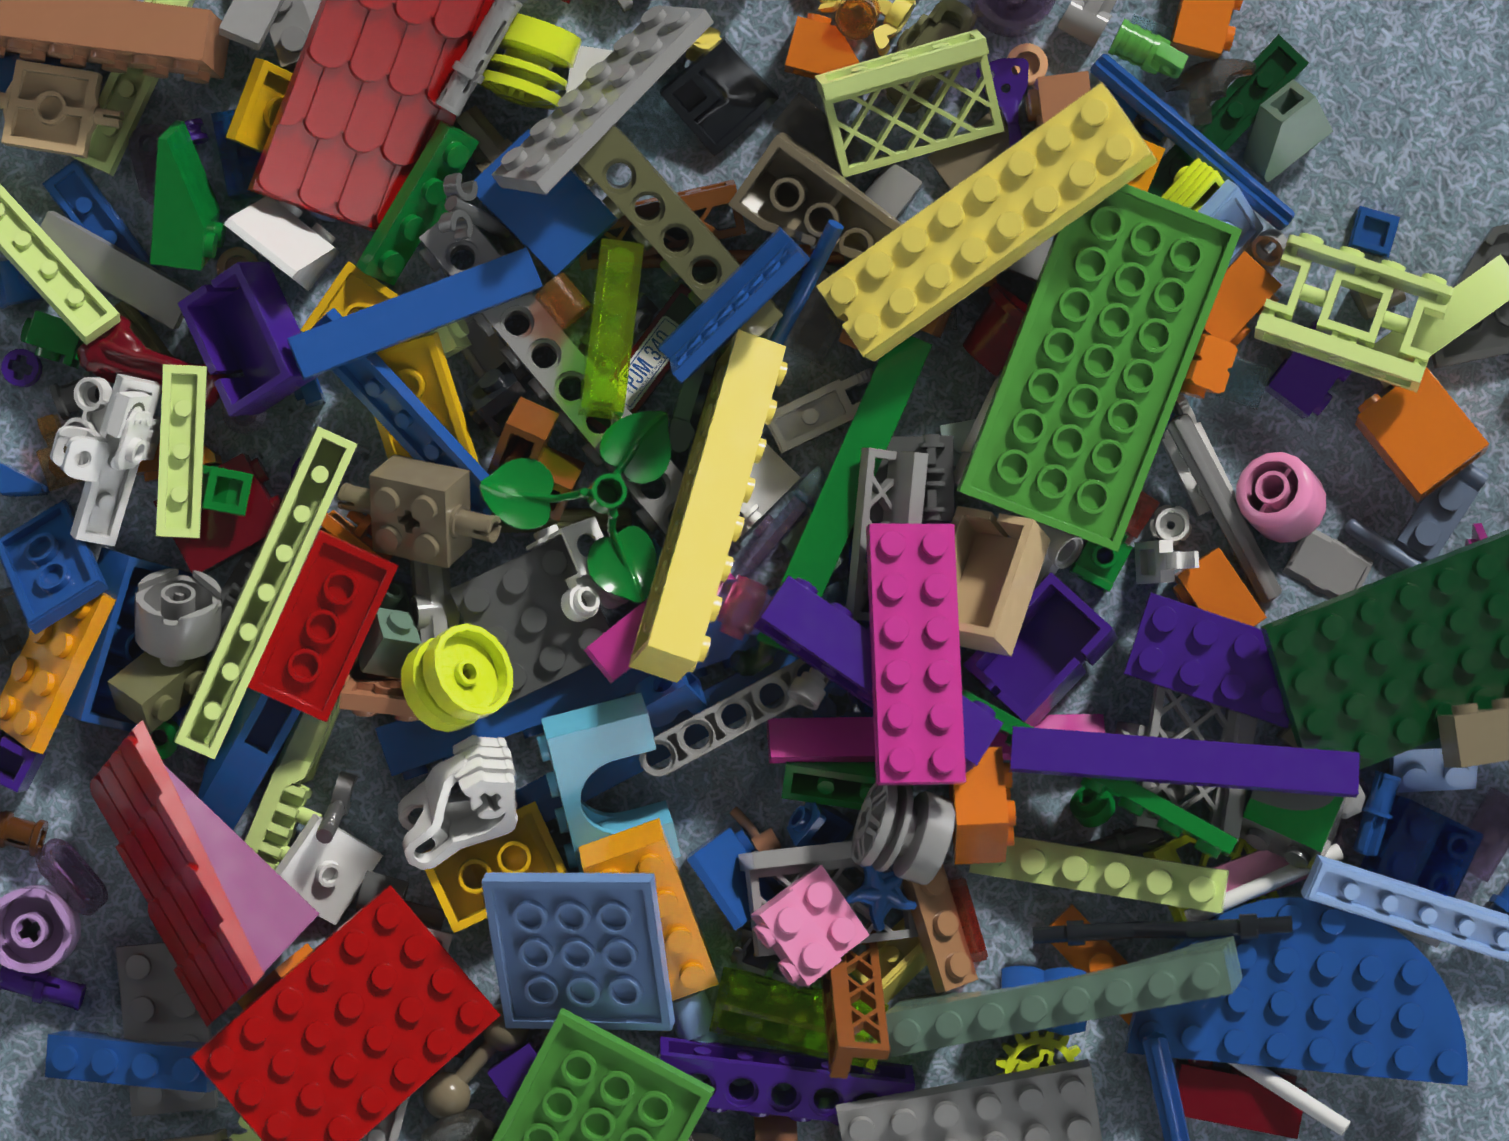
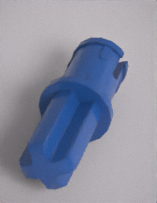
M1376 770L1365 807H1362L1361 810L1364 811L1353 847L1357 853L1370 857L1378 855L1388 819L1393 820L1394 818L1390 814L1399 784L1402 781V778Z

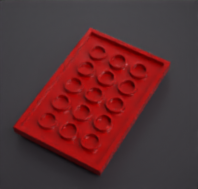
M388 885L201 1046L190 1058L261 1141H360L501 1015L395 889Z

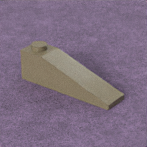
M784 132L775 136L728 204L762 230L774 233L781 227L791 238L812 246L817 244L828 220H835L841 223L844 229L833 251L853 259L902 225V223L828 164Z

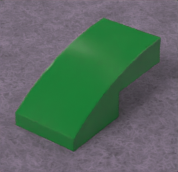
M203 465L201 508L245 516L253 474Z

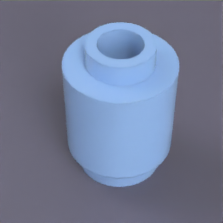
M705 990L672 1001L675 1017L673 1027L678 1038L703 1043H712L719 1039L716 1032L719 1025Z

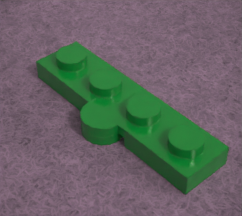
M443 121L439 123L355 266L369 276L395 285L420 243L419 237L427 229L434 226L443 213L449 212L445 209V199L447 197L443 188L444 179L447 175L461 174L479 144L476 138Z

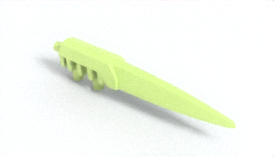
M358 656L351 668L349 675L355 672L358 663ZM340 694L327 723L302 711L300 712L280 753L244 839V842L274 871L291 848L288 844L297 832L295 830L297 823L306 826L314 813L323 818L322 814L304 807L307 799H310L313 793L311 788L305 786L304 783L313 780L320 759L341 710Z

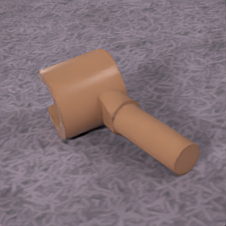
M737 806L729 813L747 832V835L751 838L758 851L781 849L782 846L772 828L759 833L756 826Z

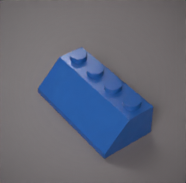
M102 547L97 564L109 589L105 593L114 598L116 602L63 714L80 721L131 732L138 724L116 710L107 681L145 652L135 640V593L138 591L139 582L153 572L177 568ZM178 569V575L192 576V573Z

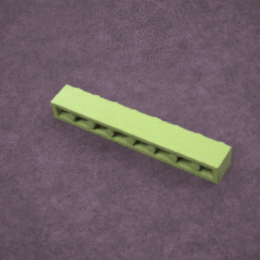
M319 426L315 427L174 737L175 743L215 760L358 444Z

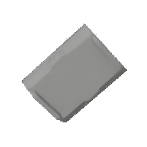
M1315 529L1309 536L1298 541L1282 572L1311 589L1334 598L1362 587L1374 560Z

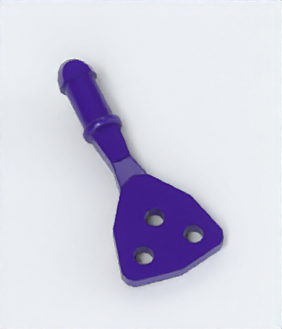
M1000 58L989 63L990 69L994 73L993 82L999 108L1008 126L1010 147L1023 139L1018 123V107L1028 86L1029 63L1024 58ZM1013 66L1020 68L1019 74L1015 75L1012 73ZM979 67L977 68L975 74L978 80L981 77ZM1003 84L1010 86L1008 93L1002 91L1001 87Z

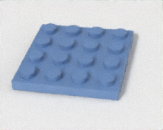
M485 873L481 882L506 1028L551 1029L561 1008H564L604 1030L672 1031L675 1017L654 873Z

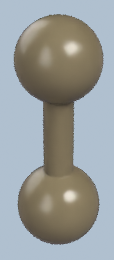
M502 1004L494 1006L501 1016L482 1032L484 1040L456 1073L441 1072L432 1076L427 1081L423 1090V1102L427 1111L432 1116L441 1120H451L462 1115L469 1106L471 1098L468 1083L497 1050L504 1052L512 1051L519 1048L526 1041L530 1029L505 1027Z

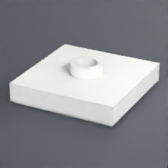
M314 813L275 871L319 913V917L336 926L361 889L366 872H372L383 855L375 848L339 827L330 843L324 844L319 842L316 838V833L323 818Z

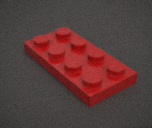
M319 530L248 688L327 723L397 571L398 565Z

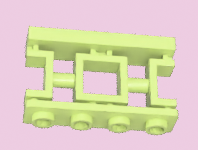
M1300 233L1299 236L1289 234L1280 266L1299 272L1287 305L1266 298L1263 311L1255 327L1254 338L1418 392L1431 353L1411 347L1422 313L1443 320L1454 288L1446 285L1447 281L1437 275L1423 273L1422 277L1405 272L1406 268L1397 262L1381 260V263L1366 259L1364 258L1365 254L1355 248L1341 246L1340 250L1323 245L1324 241L1312 234ZM1312 262L1337 269L1329 291L1305 284ZM1340 286L1381 299L1369 332L1329 319ZM1394 289L1419 297L1411 319L1387 311ZM1299 300L1322 307L1316 330L1291 322ZM1381 327L1405 335L1398 357L1373 350Z

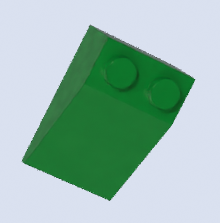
M175 120L158 138L150 264L201 271L211 258H215L217 248H223L226 226L220 222L219 204L184 121Z

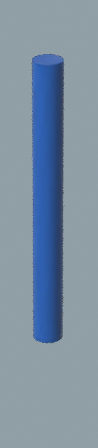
M828 220L810 257L811 259L808 261L782 313L783 316L779 319L769 339L770 341L786 345L844 229L841 223L835 220Z

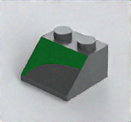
M1253 790L1242 817L1239 838L1244 839L1251 847L1257 850H1268L1285 858L1294 867L1311 870L1316 856L1325 857L1338 832L1346 797Z

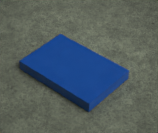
M528 128L474 180L478 186L476 198L558 279L618 221V218L571 170L546 195L500 187L491 174L502 164L501 160L507 152L519 147L530 136V129Z
M66 499L0 538L1 563L26 623L35 635L109 590L88 542L76 540L70 535L76 514Z

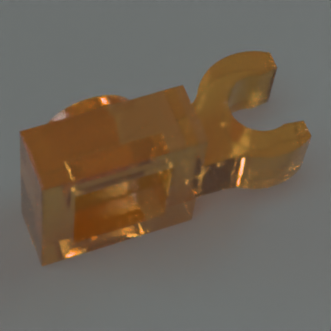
M50 414L38 418L39 429L48 447L38 450L36 453L49 491H55L82 482L83 480L68 476L62 471L60 466L50 459L57 430L62 427L58 414Z

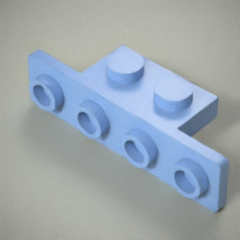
M1438 738L1391 757L1389 774L1402 778L1397 793L1476 789L1478 765L1463 768L1444 767L1441 741Z

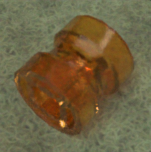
M841 0L835 16L837 29L843 36L849 39L860 40L868 37L873 33L879 19V1Z

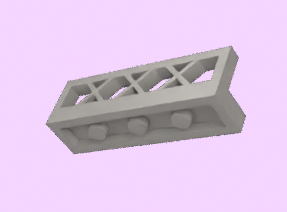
M862 448L846 605V608L854 616L853 620L870 621L869 612H860L862 593L868 588V568L865 559L867 550L866 526L869 523L873 524L870 520V508L877 501L882 506L884 514L883 521L880 524H922L929 455L927 453L896 452L875 448ZM875 458L889 460L887 479L880 485L874 477Z

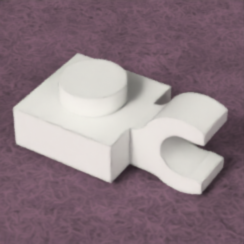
M1173 540L1134 542L1136 584L1175 582L1174 569L1199 568L1198 551L1173 552Z

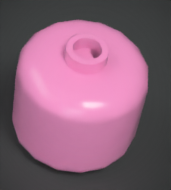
M1284 452L1266 453L1252 460L1244 468L1236 484V502L1241 514L1265 538L1279 543L1297 542L1309 536L1320 525L1326 512V493L1321 481L1304 462L1294 455Z

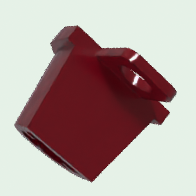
M994 282L988 290L991 298L965 339L963 347L976 361L996 377L1002 374L1028 304L1007 288Z

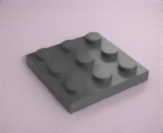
M562 536L449 589L465 624L484 628L498 639L508 654L513 668V688L508 701L504 705L593 664V661L584 650L610 629L600 606L594 616L582 622H574L563 613L561 599L563 594L569 590L565 579L578 572ZM581 596L583 604L587 606L586 600Z

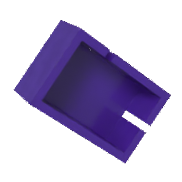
M237 262L210 280L212 284L203 285L178 302V306L210 375L242 372L245 377L220 378L214 382L229 417L261 414L321 375L319 374L304 381L287 343V338L297 335L301 331L269 262Z
M1051 572L1033 591L1012 657L977 650L963 666L997 700L999 699L1013 715L1028 725L1035 727L1087 673L1082 666L1085 661L1093 666L1119 638L1114 629Z

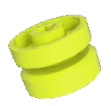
M466 623L452 626L435 638H431L413 649L407 655L401 669V687L407 705L420 721L432 729L452 732L461 730L475 723L478 719L493 714L508 701L513 688V668L506 650L495 636L482 627Z

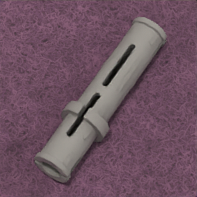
M494 0L461 60H455L452 66L455 70L441 95L436 100V104L460 116L477 83L482 84L485 76H483V73L502 42L520 8H522V3L517 0Z

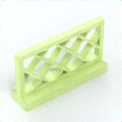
M975 29L814 76L818 92L822 97L841 176L844 178L1004 132L987 56L989 50L986 37ZM978 62L981 77L972 91L954 81L963 66ZM951 70L947 77L941 74V72ZM931 75L944 82L932 103L913 93L921 79ZM910 82L907 89L899 85ZM951 86L969 96L957 117L939 108L940 103ZM889 87H893L903 93L892 114L873 105L880 91ZM983 88L985 90L986 99L979 96ZM870 93L866 100L859 97L861 95ZM910 98L928 107L916 129L898 119ZM852 99L863 106L852 125L849 126L837 119L834 103ZM977 100L989 107L992 123L975 128L964 122V119ZM869 110L888 119L876 140L858 131ZM935 112L953 121L945 137L933 139L923 133ZM894 124L913 133L905 148L896 151L883 145ZM960 126L967 129L965 131L957 133ZM840 128H842V129H844V130L847 131V133H846L845 137L843 138V140H842ZM854 135L872 145L864 160L848 164L845 150ZM920 138L927 141L921 144H917ZM879 149L886 153L883 155L876 156Z

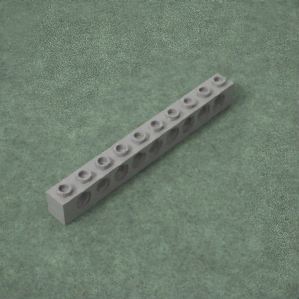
M439 221L419 237L423 249L418 253L434 272L441 268L447 277L465 271L459 270L451 264L452 256L459 250L470 251L475 256V262L470 268L501 257L474 224L473 234L468 239L455 240V231L439 232ZM527 294L476 314L473 319L488 337L495 333L505 345L500 352L511 366L516 370L522 365L532 379L527 384L542 402L549 398L559 410L557 412L559 413L557 421L566 432L571 435L576 431L586 442L581 449L596 467L603 463L613 474L616 467L606 464L599 454V445L604 433L597 434L590 431L586 420L590 414L602 412L609 417L612 425L619 419L632 413L533 294ZM513 315H522L529 321V329L522 335H512L505 328L507 319ZM548 347L555 352L557 359L551 367L540 368L534 364L532 355L538 348ZM573 379L581 383L584 393L579 399L568 401L560 395L559 387L566 380ZM671 460L666 471L659 478L665 486V492L657 499H649L644 496L641 491V484L632 483L625 478L623 473L621 474L622 480L627 487L626 498L631 496L641 508L635 513L651 533L658 529L664 537L669 526L668 515L674 509L683 477Z

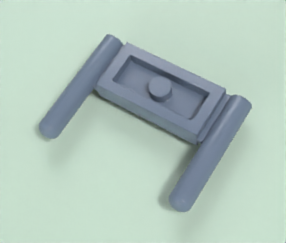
M1473 464L1463 469L1420 501L1394 543L1354 518L1346 523L1345 531L1403 570L1416 566L1438 556L1478 495V491L1487 481L1489 475Z

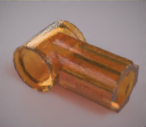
M564 272L550 280L535 295L536 300L562 330L570 325L575 326L585 317L584 314L591 307V303Z

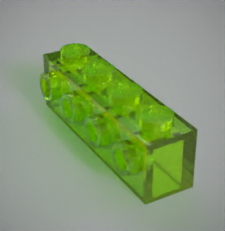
M723 967L709 1027L710 1032L828 1059L821 989L804 987L802 990H799L795 986L774 980L772 977ZM860 999L851 1005L863 1015L873 1010ZM885 1004V1012H886V1011H888V1009H889V1005H888V1004ZM864 1030L854 1035L855 1042L877 1043V1040ZM853 1057L851 1065L875 1070L878 1059Z

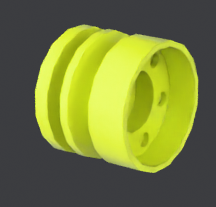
M517 13L499 45L500 48L505 50L504 55L495 53L487 65L498 72L485 70L483 73L485 79L479 85L491 90L496 96L514 104L528 108L540 107L555 110L558 107V101L561 96L546 88L566 90L568 82L552 72L553 67H574L582 43L581 38L546 21Z

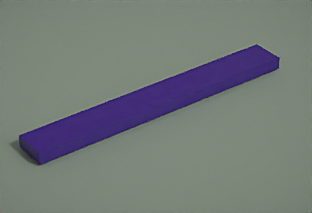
M1013 726L1009 772L1356 798L1359 791L1360 752Z

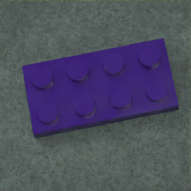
M1149 593L1123 672L1124 675L1283 728H1288V715L1261 629L1154 593Z

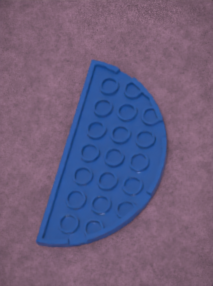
M1304 897L1262 899L1227 910L1209 919H1239V914L1253 913L1257 914V918L1292 916L1293 933L1258 935V939L1241 940L1240 936H1234L1243 979L1233 994L1133 1012L1125 1047L1126 1053L1145 1055L1142 1043L1144 1037L1149 1036L1151 1032L1158 1031L1159 1034H1165L1168 1037L1172 1058L1468 1086V1058L1461 1020L1447 987L1430 961L1411 941L1390 925L1311 901ZM1232 936L1181 939L1169 952L1190 946L1191 944Z

